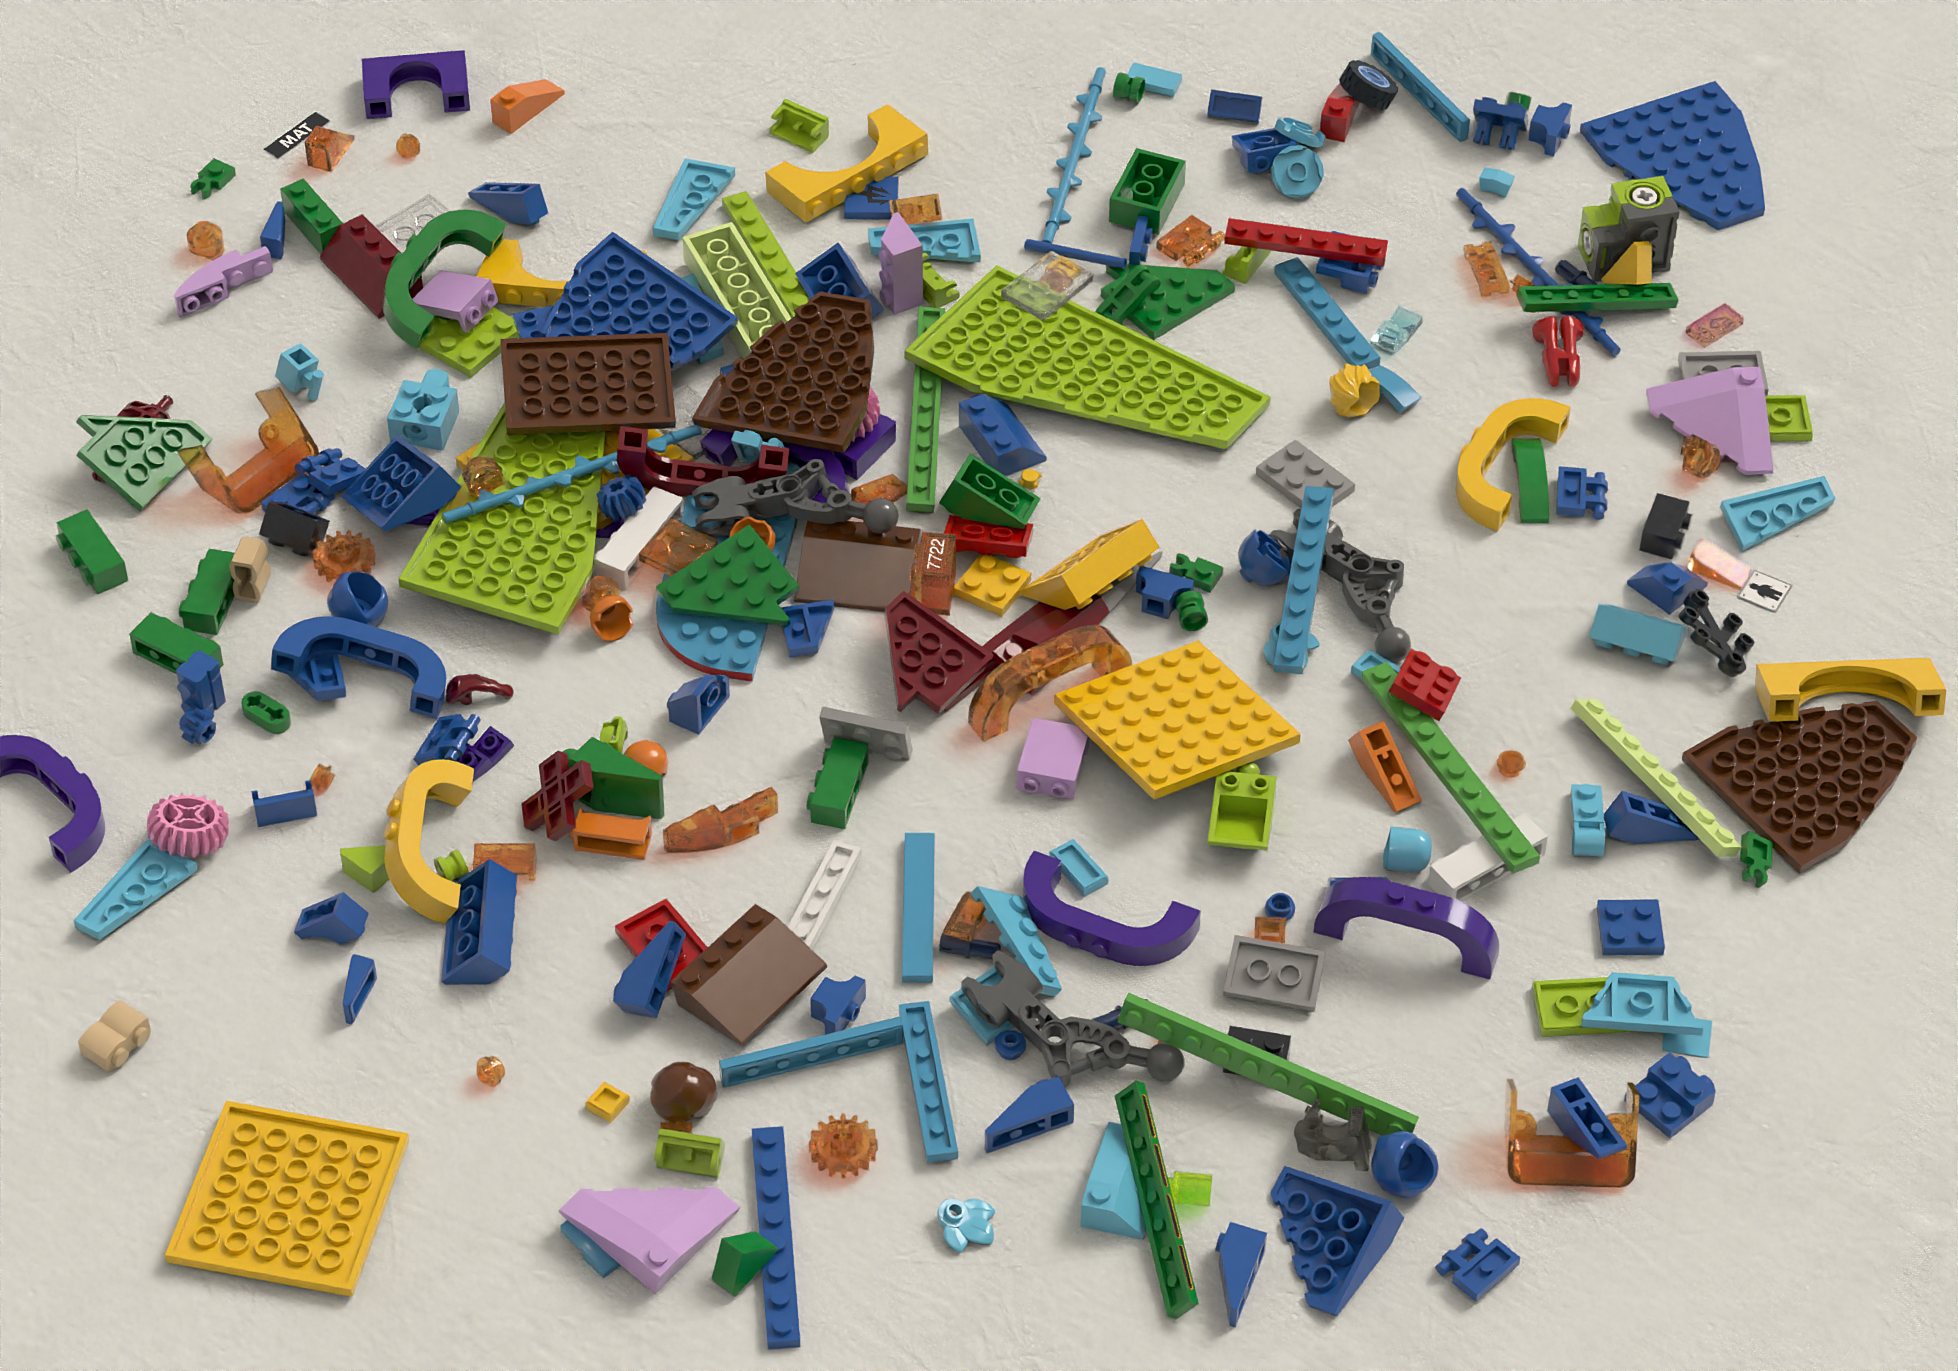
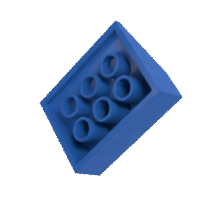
M397 435L342 493L341 497L382 530L388 531L442 508L446 503L451 502L455 498L457 491L462 486L438 463Z

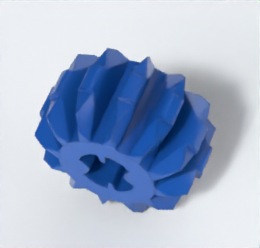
M629 474L622 478L618 475L616 479L608 480L606 485L600 486V491L596 494L602 513L605 514L606 518H612L614 521L621 517L625 520L627 516L635 515L637 510L643 509V504L647 501L641 482L638 481L637 477H631Z

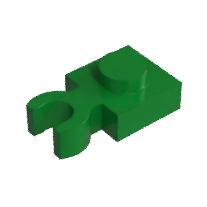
M213 158L198 173L199 179L191 183V193L196 194L197 191L201 190L202 198H209L213 188L221 190L236 176L235 167Z
M1178 553L1176 555V564H1170L1169 573L1194 580V587L1211 593L1223 575V567L1199 557L1195 562H1192L1188 556Z
M1748 831L1741 836L1740 861L1747 864V868L1742 872L1743 881L1747 882L1755 877V886L1759 888L1766 884L1768 880L1766 870L1770 869L1772 865L1773 842Z

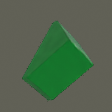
M756 1231L721 1238L712 1280L735 1297L778 1251V1248Z

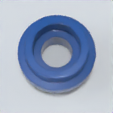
M1275 893L1266 901L1265 913L1274 921L1284 922L1294 916L1295 904L1289 895Z
M1014 1030L1003 1031L995 1039V1049L1002 1058L1015 1060L1026 1049L1025 1037Z

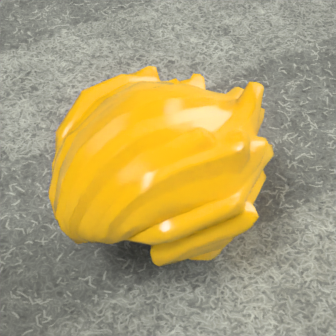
M1344 363V369H1339V373L1331 376L1329 379L1330 403L1336 408L1335 412L1338 415L1348 418L1364 416L1379 400V381L1371 376L1365 364L1354 366Z

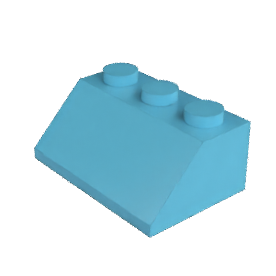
M1602 603L1598 604L1589 637L1596 639L1595 645L1612 649L1613 644L1624 647L1623 653L1640 657L1641 652L1652 655L1651 661L1667 665L1669 660H1677L1689 627Z

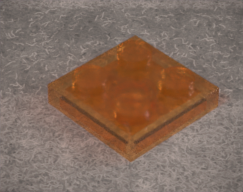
M670 518L639 552V561L672 576L716 547L718 540Z

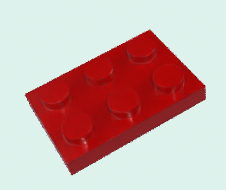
M949 515L942 536V543L945 540L944 547L941 546V548H948L953 552L975 551L981 555L1003 554L1009 558L1026 557L1033 535L1034 524L1027 523L1023 529L962 519L957 515Z
M1411 648L1388 692L1440 721L1461 677L1450 667L1441 666L1432 661L1426 653L1415 651Z
M666 898L615 925V933L631 953L637 957L669 921L675 922L686 933L670 979L672 981L707 946ZM670 982L666 992L672 989Z

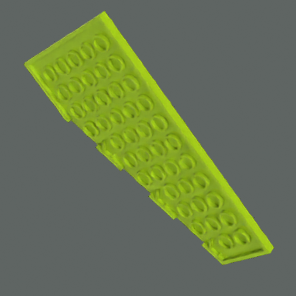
M997 265L905 350L904 359L974 393L1222 449H1227L1270 405L1271 399L1269 395Z
M504 402L457 480V483L462 487L457 491L455 498L439 510L398 579L399 587L559 635L592 576L599 511L596 494L600 491L603 469L571 480L569 487L556 485L524 496L523 507L521 508L507 502L476 513V516H468L448 524L444 523L442 513L465 506L468 502L478 501L480 490L484 489L496 495L527 484V478L529 477L541 479L575 467L577 456H582L590 461L604 457L606 431L507 435Z

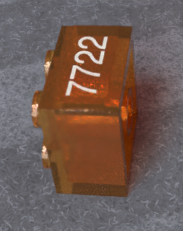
M922 532L921 542L915 543L914 560H917V563L911 565L910 581H914L915 584L912 583L910 595L937 615L950 616L953 587L956 579V535Z

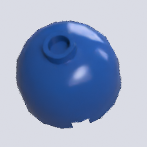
M1256 529L1253 530L1243 540L1238 550V562L1241 566L1239 572L1249 583L1254 581L1263 586L1275 585L1290 575L1292 562L1288 555L1283 559L1279 552L1282 547L1262 530L1256 532Z

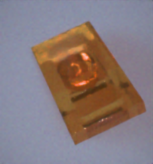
M938 193L889 201L891 216L898 212L907 225L942 220Z

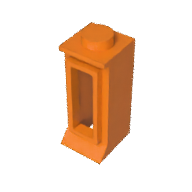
M579 808L575 820L576 828L569 832V837L573 838L574 850L645 860L652 837L651 815L639 820L589 812L583 813V810Z

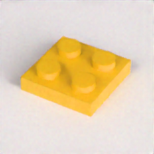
M980 554L953 587V595L1003 617L1020 596V590L1031 582L1032 573L992 555Z

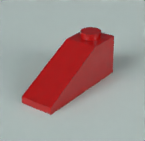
M1340 84L1327 97L1321 113L1320 131L1325 135V139L1345 143L1360 102L1351 97Z

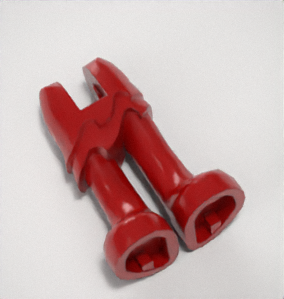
M1549 316L1540 319L1533 325L1532 334L1538 343H1543L1545 349L1542 351V362L1545 366L1549 384L1551 387H1558L1559 376H1567L1568 386L1575 387L1579 383L1581 369L1576 342L1583 337V323L1572 316L1561 318L1559 332L1563 339V351L1558 348L1556 317Z

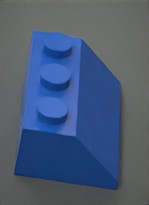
M839 242L795 273L809 298H812L819 292L868 299L871 304L872 318L884 311L854 260Z
M985 394L959 403L960 429L984 462L995 470L1008 476L1047 461L1046 455L1008 404Z

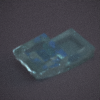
M1398 306L1389 321L1384 320L1370 343L1395 354L1423 323V318L1417 313Z

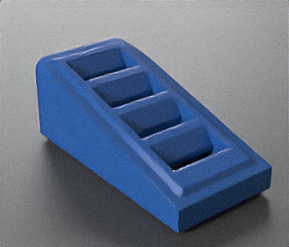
M277 201L260 235L261 248L266 246L271 258L282 259L284 255L286 220L283 202Z
M353 954L350 960L342 1003L345 1021L351 1025L354 1023L377 980L374 959Z

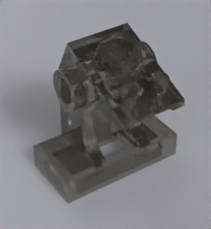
M1316 1099L1312 1107L1307 1106L1305 1109L1306 1116L1303 1120L1298 1121L1294 1129L1298 1152L1314 1160L1354 1161L1356 1171H1368L1372 1143L1364 1107H1351L1350 1120L1341 1126H1328L1323 1123L1324 1117L1320 1111V1099Z

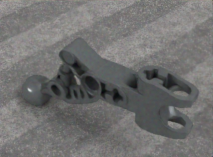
M820 459L809 461L807 465L790 475L764 479L750 484H746V481L741 477L730 476L704 484L692 492L697 508L703 510L712 509L702 513L695 519L699 535L708 537L730 536V531L734 525L746 517L759 519L789 513L797 519L823 524L845 522L854 517L862 519L867 528L877 534L891 531L897 525L899 518L898 509L888 499L877 498L868 504L853 501L848 491L840 490L836 484L830 483L824 463ZM822 489V495L827 503L813 501L810 498ZM704 494H712L714 498L707 500L700 499ZM718 521L717 525L713 527L703 526L704 523Z
M1297 509L1293 513L1292 523L1297 530L1301 509ZM1330 519L1321 570L1342 583L1345 599L1356 617L1366 622L1370 627L1377 629L1378 635L1374 643L1376 653L1392 663L1404 660L1411 649L1410 636L1405 630L1394 627L1390 619L1391 605L1395 598L1393 591L1403 586L1404 563L1395 559L1387 560L1370 557L1351 544L1342 541L1343 532L1341 528ZM1273 530L1269 535L1279 545L1278 540L1285 546H1281L1282 548L1279 550L1281 556L1284 559L1288 555L1292 562L1297 533L1291 534L1282 530ZM1367 589H1379L1376 597L1370 599L1365 591Z
M999 950L992 955V964L1002 977L1000 983L994 986H985L968 976L961 982L962 991L972 1003L978 1015L994 1029L1000 1028L1006 1021L1015 1026L1024 1037L1043 1053L1051 1079L1059 1076L1064 1087L1070 1084L1072 1075L1088 1069L1094 1072L1106 1066L1113 1069L1122 1068L1126 1064L1146 1067L1151 1076L1161 1082L1172 1081L1184 1069L1185 1058L1181 1050L1165 1042H1160L1151 1049L1131 1046L1117 1029L1106 1024L1072 1016L1060 1020L1035 997L1043 990V986L1037 976L1024 964ZM1055 1036L1060 1038L1061 1041L1054 1043L1050 1042L1048 1038ZM1083 1042L1101 1047L1086 1053V1058L1071 1063L1070 1051L1075 1043Z

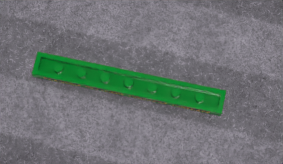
M1134 1081L1114 1097L1167 1317L1178 1319L1197 1306L1199 1302L1145 1083Z

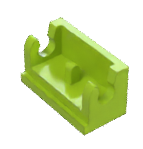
M786 98L771 116V119L777 120L770 127L771 135L811 153H814L829 137L828 117Z
M1241 246L1234 257L1230 255L1226 259L1222 274L1246 284L1270 254L1271 250Z
M923 253L924 261L929 258V256L926 253ZM929 262L923 263V298L932 307L940 308L960 298V292L957 289H953L957 286L955 281L946 282L932 268Z
M659 1128L654 1161H657V1168L719 1178L726 1143L721 1138Z

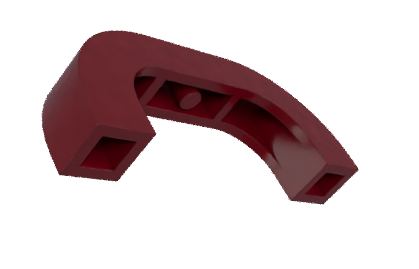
M620 426L616 459L618 467L624 475L629 474L631 477H637L643 488L650 491L653 487H657L677 496L688 497V495H693L692 492L698 487L720 478L738 476L743 478L746 484L787 474L789 448L761 444L757 460L745 466L732 467L670 459L656 454L648 446L647 429ZM704 494V496H713L712 494Z

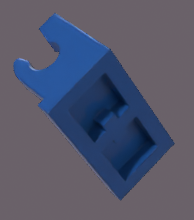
M311 780L305 781L306 790L259 798L257 790L251 791L258 827L317 816Z

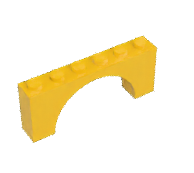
M886 104L867 115L868 135L876 142L877 146L873 153L864 161L843 170L830 172L805 170L784 161L765 172L767 193L807 223L843 203L846 196L852 192H862L866 184L873 180L880 182L885 177L894 174L927 155L928 135L890 105Z
M504 239L490 257L485 255L476 277L491 279L498 298L497 303L537 307L555 305L557 300H560L565 284L570 281L545 280L528 273L522 267L523 256L519 240Z
M1930 658L1756 664L1755 692L1768 721L1798 720L1799 707L1804 702L1816 696L1835 692H1861L1883 696L1906 706L1914 716L1944 715L1946 687Z

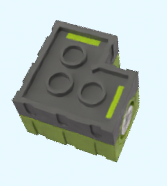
M1663 176L1612 183L1609 203L1600 204V206L1583 207L1578 249L1594 282L1602 281L1601 279L1634 242L1649 241L1651 243L1652 273L1670 271V261L1673 256L1674 239L1676 238L1678 226L1677 219H1679L1680 211Z

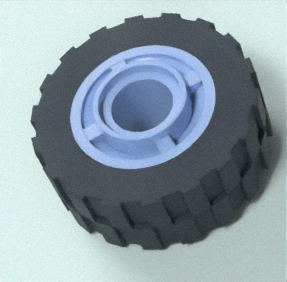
M1351 60L1339 78V84L1351 97L1377 110L1388 109L1399 89L1392 78L1383 71L1360 60Z

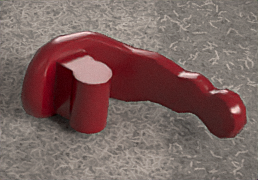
M478 674L458 675L453 677L447 684L446 701L448 703L459 701L463 705H470L472 703L473 691L491 692L495 695H502L506 699L511 698L514 691L511 685L500 684L496 680Z

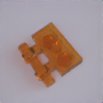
M1190 215L1157 240L1156 249L1175 261L1184 256L1182 259L1183 263L1189 267L1193 263H1199L1203 260L1205 254L1209 251H1215L1220 247L1221 242L1225 240V234L1222 231L1211 234V226Z

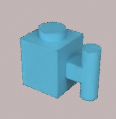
M300 343L280 354L275 377L292 393L304 387L308 388V399L315 401L319 396L324 373L321 370H317L319 359Z

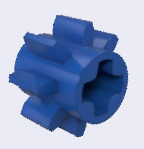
M196 707L194 710H188L180 719V729L184 732L181 737L191 744L196 742L200 745L201 742L206 743L210 741L216 732V723L212 721L215 715L205 708L200 710Z

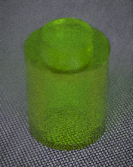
M1174 1171V1176L1168 1177L1174 1203L1210 1206L1212 1174Z

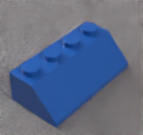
M488 859L455 882L460 884L461 887L458 909L446 923L441 982L446 985L491 984L510 971L517 874Z

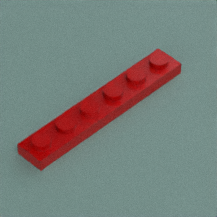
M1228 218L1224 244L1384 266L1388 240Z

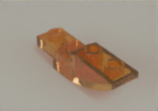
M771 786L763 791L754 793L751 797L737 804L728 806L721 812L714 804L705 809H700L693 815L679 822H674L663 829L664 849L667 853L700 852L729 846L759 834V823L778 813V794Z

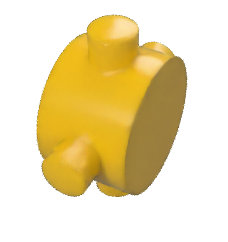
M1025 469L1022 471V479L1018 481L1019 485H1023L1027 489H1036L1039 478H1042V475L1036 470Z

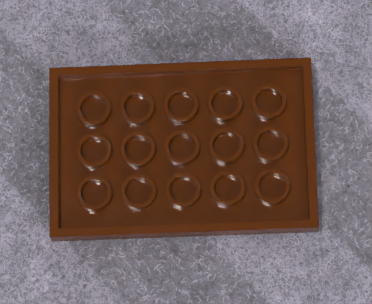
M667 333L501 339L507 435L619 431L620 426L639 429H670L676 427Z

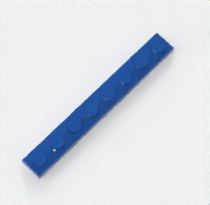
M783 1126L752 1128L759 1234L778 1248V1251L762 1267L768 1350L801 1347Z

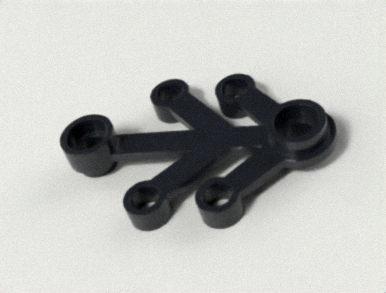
M1700 589L1691 591L1684 599V609L1679 614V619L1684 624L1695 629L1690 635L1691 640L1696 645L1702 646L1719 658L1718 667L1725 675L1736 677L1746 670L1743 656L1750 651L1755 642L1749 635L1741 633L1734 642L1736 647L1733 651L1727 643L1733 632H1737L1743 624L1742 619L1735 613H1729L1723 620L1724 626L1720 630L1708 609L1709 596ZM1699 615L1701 616V618H1702V620H1703V622H1704L1705 624H1703L1702 622H1700V621L1698 620Z

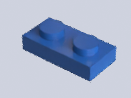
M1138 215L1129 251V264L1140 265L1142 262L1147 261L1148 246L1146 244H1151L1153 228H1148L1149 217Z

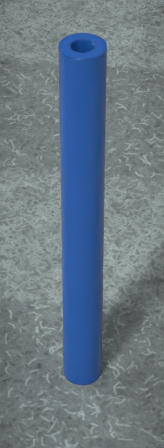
M1026 239L1024 248L1027 250L1125 269L1127 259L1032 239Z

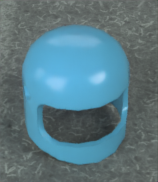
M1390 826L1389 836L1383 853L1384 869L1408 872L1424 870L1428 866L1432 854V843L1429 835L1420 829Z

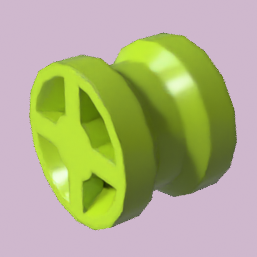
M457 849L451 851L449 856L445 858L440 856L434 859L436 872L442 878L453 882L454 879L462 878L469 873L466 862Z

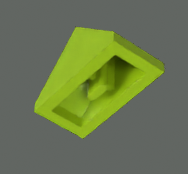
M385 845L340 848L343 872L372 893H375L389 881L384 860Z

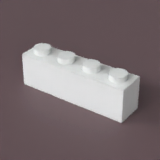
M653 487L647 496L645 495L647 501L643 504V509L637 510L635 515L627 516L621 528L611 535L604 549L597 552L594 558L596 578L627 590L679 525L684 510L682 497Z
M1526 813L1515 819L1511 818L1540 857L1544 856L1548 836ZM1481 835L1479 839L1468 845L1460 846L1454 853L1445 858L1441 857L1435 860L1430 865L1428 885L1437 894L1462 902L1512 874V872L1485 837Z

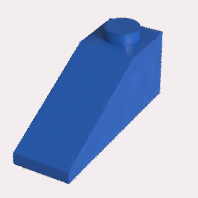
M485 182L468 192L469 198L512 223H524L525 226H532L539 223V219L548 214L540 184Z
M1624 791L1619 793L1604 813L1608 836L1617 840H1624L1633 844L1700 840L1667 805Z
M669 921L623 971L619 983L614 988L613 1002L625 1013L657 1019L686 933L675 922Z
M1059 1076L1049 1080H1041L1035 1085L1030 1086L985 1130L984 1149L986 1153L1074 1123V1103Z
M1579 1077L1551 1087L1547 1112L1565 1136L1597 1159H1602L1627 1149V1144Z
M1230 1222L1226 1233L1221 1232L1219 1234L1215 1251L1220 1252L1219 1269L1229 1326L1236 1328L1266 1251L1267 1233Z

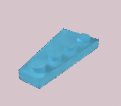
M685 158L653 226V236L680 240L735 177V167Z
M973 218L908 224L909 228L923 245V253L929 256L928 259L981 263V254ZM887 227L868 228L871 254L879 255V251H881V238Z
M147 839L74 919L75 928L101 940L198 871L197 863L186 857L182 858L178 854L170 856L169 851L161 852L159 846L152 845V840Z
M977 886L970 894L975 902L982 901L987 909L983 914L989 923L995 922L1002 934L998 938L1003 946L1016 955L1015 960L1024 964L1037 976L1043 986L1041 994L1055 997L1062 990V987L1057 978V973L1049 960L1047 950L1037 932V926L1027 909L1026 901L1018 895Z

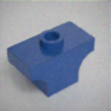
M1562 102L1557 107L1538 105L1530 122L1528 140L1542 145L1545 150L1544 154L1555 156L1562 139L1568 138L1571 127L1572 104Z
M1140 566L1136 574V592L1142 595L1141 612L1169 619L1171 613L1176 609V598L1184 592L1194 591V580L1168 572Z
M856 975L842 982L828 977L823 979L810 998L811 1017L825 1025V1035L845 1030L850 1021L854 1022L856 1020L861 1005L866 999V980Z

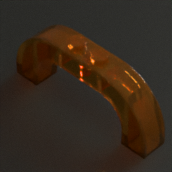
M1086 625L1067 631L1011 657L993 670L978 687L971 700L968 711V724L980 739L985 742L1008 731L1010 711L1018 699L1028 691L1089 663H1092V667L1100 677L1131 666V656L1115 635L1103 626Z

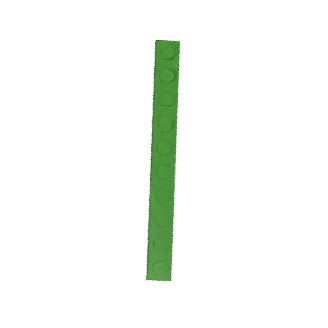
M918 306L916 339L945 313V308ZM916 364L914 370L906 511L934 513L942 377Z
M1385 662L1362 671V681L1509 870L1514 874L1539 864L1540 855L1431 716L1388 692L1397 675L1390 664Z
M1128 993L1124 1000L1118 1023L1381 1136L1398 1131L1414 1132L1419 1119L1414 1114L1131 993Z

